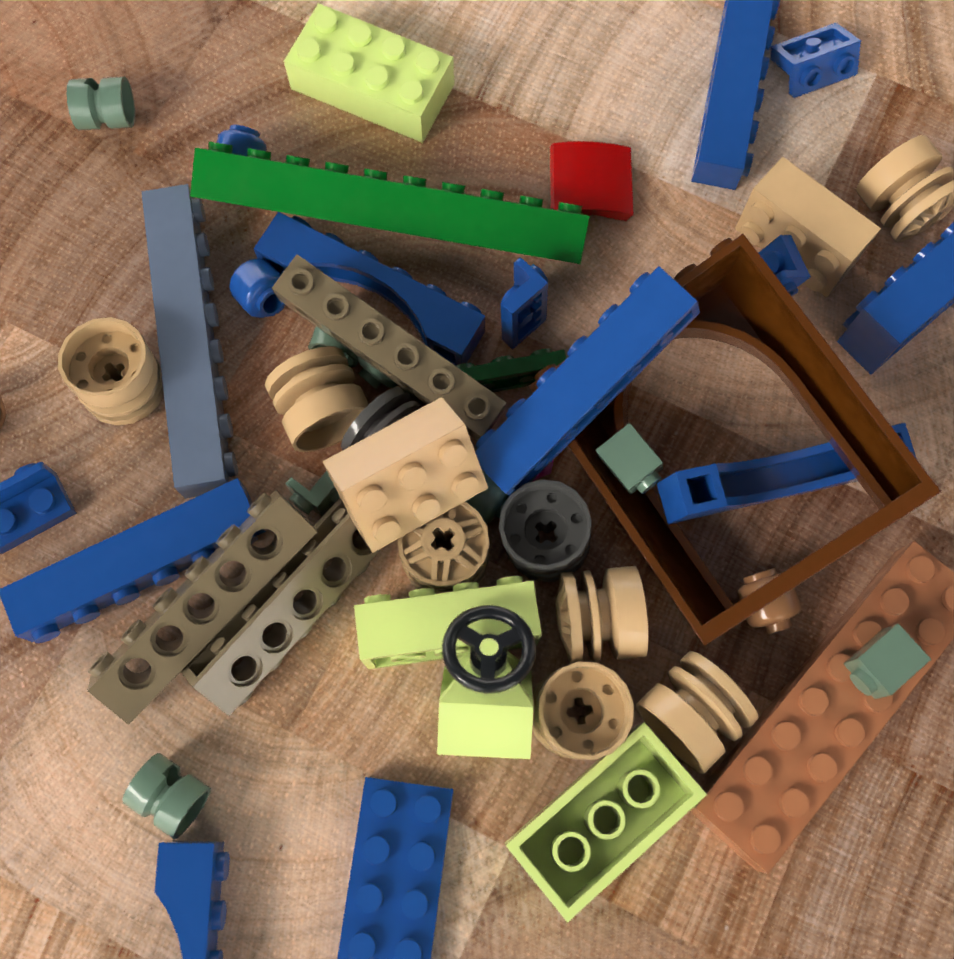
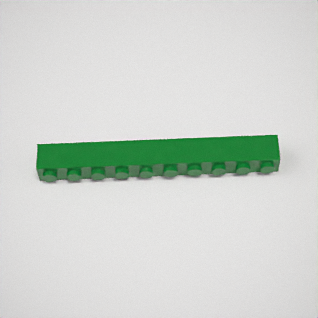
M211 141L208 143V149L195 148L191 197L581 264L590 216L581 214L582 206L559 202L558 210L542 207L543 199L520 195L519 203L503 200L504 192L481 189L480 196L465 194L466 186L442 182L441 189L426 187L427 179L403 175L402 182L387 180L388 172L364 168L363 176L348 173L349 165L325 162V169L310 167L309 158L286 155V162L271 160L272 152L252 148L247 149V156L232 153L233 145Z

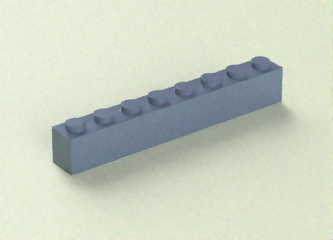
M188 184L141 191L174 488L185 499L200 496L232 481V477L238 476L236 456L234 452H229L227 438L233 437L230 415L228 413L224 414L222 401L228 400V388L225 377L219 376L218 363L224 362L223 350L220 340L214 338L213 327L219 326V318L215 303H210L209 291H214L215 289L210 267H205L204 259L205 256H210V248L206 233H201L200 222L206 221L205 210L201 198L195 199L190 196L191 189Z

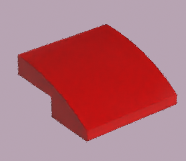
M590 141L553 143L550 146L551 209L558 210L559 202L582 206L581 214L597 215L625 222L634 215L631 147Z

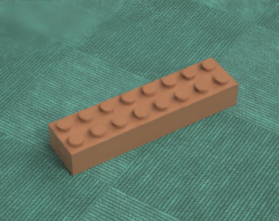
M912 541L895 551L701 787L707 795L690 812L754 870L769 874L954 639V572L916 541ZM899 623L931 660L894 694L874 699L872 695H865L853 684L849 676L851 672L843 663L882 629Z

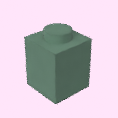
M630 423L596 449L600 460L629 495H632L637 490L644 494L662 479L658 473L663 470V462Z
M897 623L882 629L843 664L851 672L849 676L853 684L865 695H872L874 699L894 694L924 667L931 658Z

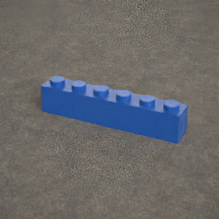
M725 0L691 182L736 190L741 176L748 177L753 153L747 152L748 145L754 143L759 126V121L753 120L754 112H759L764 96V89L758 88L759 81L765 80L770 62L769 57H764L765 50H770L775 27L769 26L770 19L775 20L780 0Z
M660 266L651 274L645 272L638 277L629 290L631 294L619 306L614 304L602 314L598 321L600 326L588 338L582 336L576 340L567 352L569 357L557 369L552 367L539 378L536 383L538 388L528 399L522 398L515 402L506 413L508 419L496 431L494 429L487 431L477 441L475 453L481 469L505 494L511 495L524 484L532 482L700 313L698 301Z
M236 478L0 588V597L15 636L37 644L50 641L60 635V629L74 622L75 624L87 623L101 615L100 610L114 603L116 605H124L136 600L141 595L140 591L154 584L155 586H164L174 582L180 577L179 573L188 569L199 557L204 556L208 559L219 547L216 541L227 528L233 524L239 527L250 516L247 510L253 502L247 489ZM265 529L258 530L254 533L251 539V544L257 541V535L266 532Z

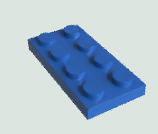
M365 777L337 959H431L454 789Z

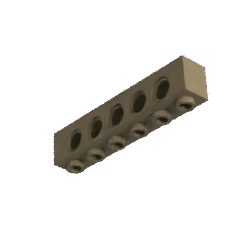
M296 254L273 285L272 290L282 303L426 405L442 397L464 422L468 434L478 441L489 431L505 410L507 402L298 254Z
M277 490L270 496L266 493L259 496L247 510L250 516L239 527L235 524L231 525L217 539L216 544L219 547L208 559L204 556L199 557L185 572L184 576L188 579L176 591L171 587L167 589L154 603L153 608L156 611L144 623L140 619L134 622L121 637V641L124 643L112 655L109 652H105L89 669L88 673L92 676L90 677L87 691L128 725L318 532L314 525ZM261 529H269L274 532V540L269 546L258 548L251 544V539L255 532ZM229 561H238L244 565L241 575L233 579L225 578L219 572L221 567ZM198 593H206L213 598L212 604L203 610L192 608L188 602L193 595ZM172 625L178 627L182 633L176 640L164 641L158 637L157 632L164 626ZM142 658L150 664V667L144 672L134 673L128 670L125 664L131 659Z
M341 498L314 525L318 532L181 671L194 689L228 716L238 706L243 705L249 700L257 685L268 673L273 672L279 667L287 652L298 640L308 635L317 619L327 608L332 607L338 602L346 587L356 576L361 575L367 570L370 561L381 550L379 549L372 553L360 533L352 540L357 528ZM333 558L331 565L323 571L325 563ZM304 590L301 598L293 603L295 596ZM274 623L271 631L263 635L265 628ZM244 656L243 661L238 666L232 668L234 662Z

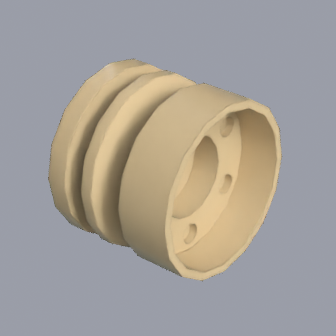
M926 135L912 138L895 148L873 166L856 187L857 194L872 212L889 207L881 218V224L884 228L893 226L890 235L896 243L903 242L929 229L943 219L954 207V168L945 167L932 173L941 162L942 154Z
M112 317L93 319L75 328L65 338L58 353V370L64 383L79 398L88 412L100 422L115 426L133 424L148 417L160 404L164 395L161 366L139 330L127 321Z
M335 346L318 347L297 354L278 365L267 376L264 385L270 398L273 400L277 413L284 415L282 424L295 451H318L342 442L343 436L352 422L369 405L361 387L353 384L355 380L354 372L348 366L349 364L343 350Z
M466 501L397 539L403 569L411 584L417 589L433 588L435 589V594L453 592L452 586L466 582L479 583L484 577L489 561L488 527L480 513ZM440 537L442 540L447 541L452 538V549L449 551L443 547L437 549L436 539Z
M636 566L605 569L602 589H596L590 570L581 571L580 591H577L573 572L560 573L559 591L556 597V615L559 637L566 649L570 664L582 662L583 643H586L590 660L592 662H599L602 652V641L609 642L612 654L617 660L646 657L649 640L648 618L643 584Z
M689 651L680 660L682 668L674 666L667 673L677 693L665 685L657 683L636 703L635 707L644 722L670 751L694 771L704 774L725 753L724 745L715 732L717 731L724 737L736 741L743 735L740 726L749 728L758 719V715L749 698L728 674L699 653Z
M576 662L550 672L536 685L533 692L532 729L535 737L547 750L563 758L596 760L612 754L626 740L633 724L634 703L627 685L615 671L599 663ZM573 699H575L577 706H584L585 715H581L578 719L579 724H577L576 718L567 716V708L574 706Z

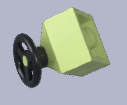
M482 605L470 608L459 614L450 623L442 641V657L445 666L439 699L437 754L530 759L533 723L531 669L536 657V643L533 633L523 618L507 608L495 605ZM495 619L508 624L512 629L498 636L493 634L481 635L468 627V625L478 620ZM457 639L470 646L468 651L458 657L456 654ZM518 643L522 644L520 660L507 651L508 648Z

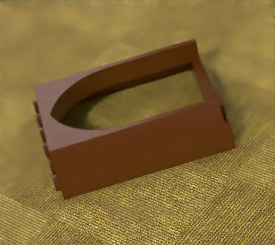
M741 234L734 240L727 238L721 241L711 250L708 259L698 266L695 264L686 266L674 277V280L698 301L700 313L674 339L702 338L727 343L744 350L766 364L790 389L879 510L736 604H733L679 524L667 523L661 498L652 487L644 494L637 490L632 495H629L596 453L597 448L628 424V401L631 382L568 446L704 646L941 493L935 482L744 234ZM562 363L557 366L555 364L548 365L539 371L535 376L536 381L528 386L532 393L538 388L536 383L548 369L552 367L557 369Z

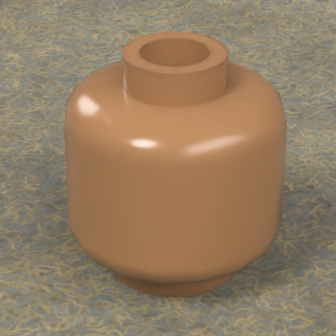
M774 567L744 577L745 584L737 592L739 600H742L781 573H777ZM795 587L748 617V624L754 628L765 627L768 634L792 627L790 618L798 615L802 609Z

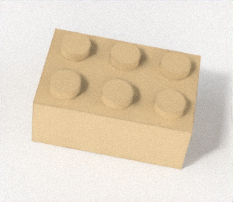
M783 156L753 188L735 227L737 231L746 236L751 244L757 245L761 249H764L780 235H791L811 276L804 284L809 289L821 293L826 298L856 265L881 230L879 226Z
M442 397L322 461L354 525L372 553L488 489L467 428Z

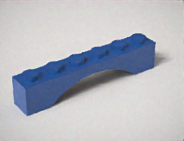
M278 212L253 248L257 259L268 261L281 275L296 254H298L334 281L357 285L377 293L394 304L411 321L426 346L455 366L468 362L485 333V315L475 305L465 301L459 303L447 297V294L441 288L432 284L425 286L415 281L402 268H390L380 263L370 252L365 250L356 251L346 246L336 235L332 233H325L324 235L312 229L308 222L298 216L290 218Z
M906 423L892 425V428L916 458ZM827 442L759 459L732 463H715L678 471L659 481L657 487L667 523L673 524L853 483L858 480L832 445Z
M167 841L158 844L155 894L170 916L179 939L183 959H223V951L217 950L218 930L224 929L227 914L226 901L220 900L221 882L227 880L230 868L229 852H224V841Z

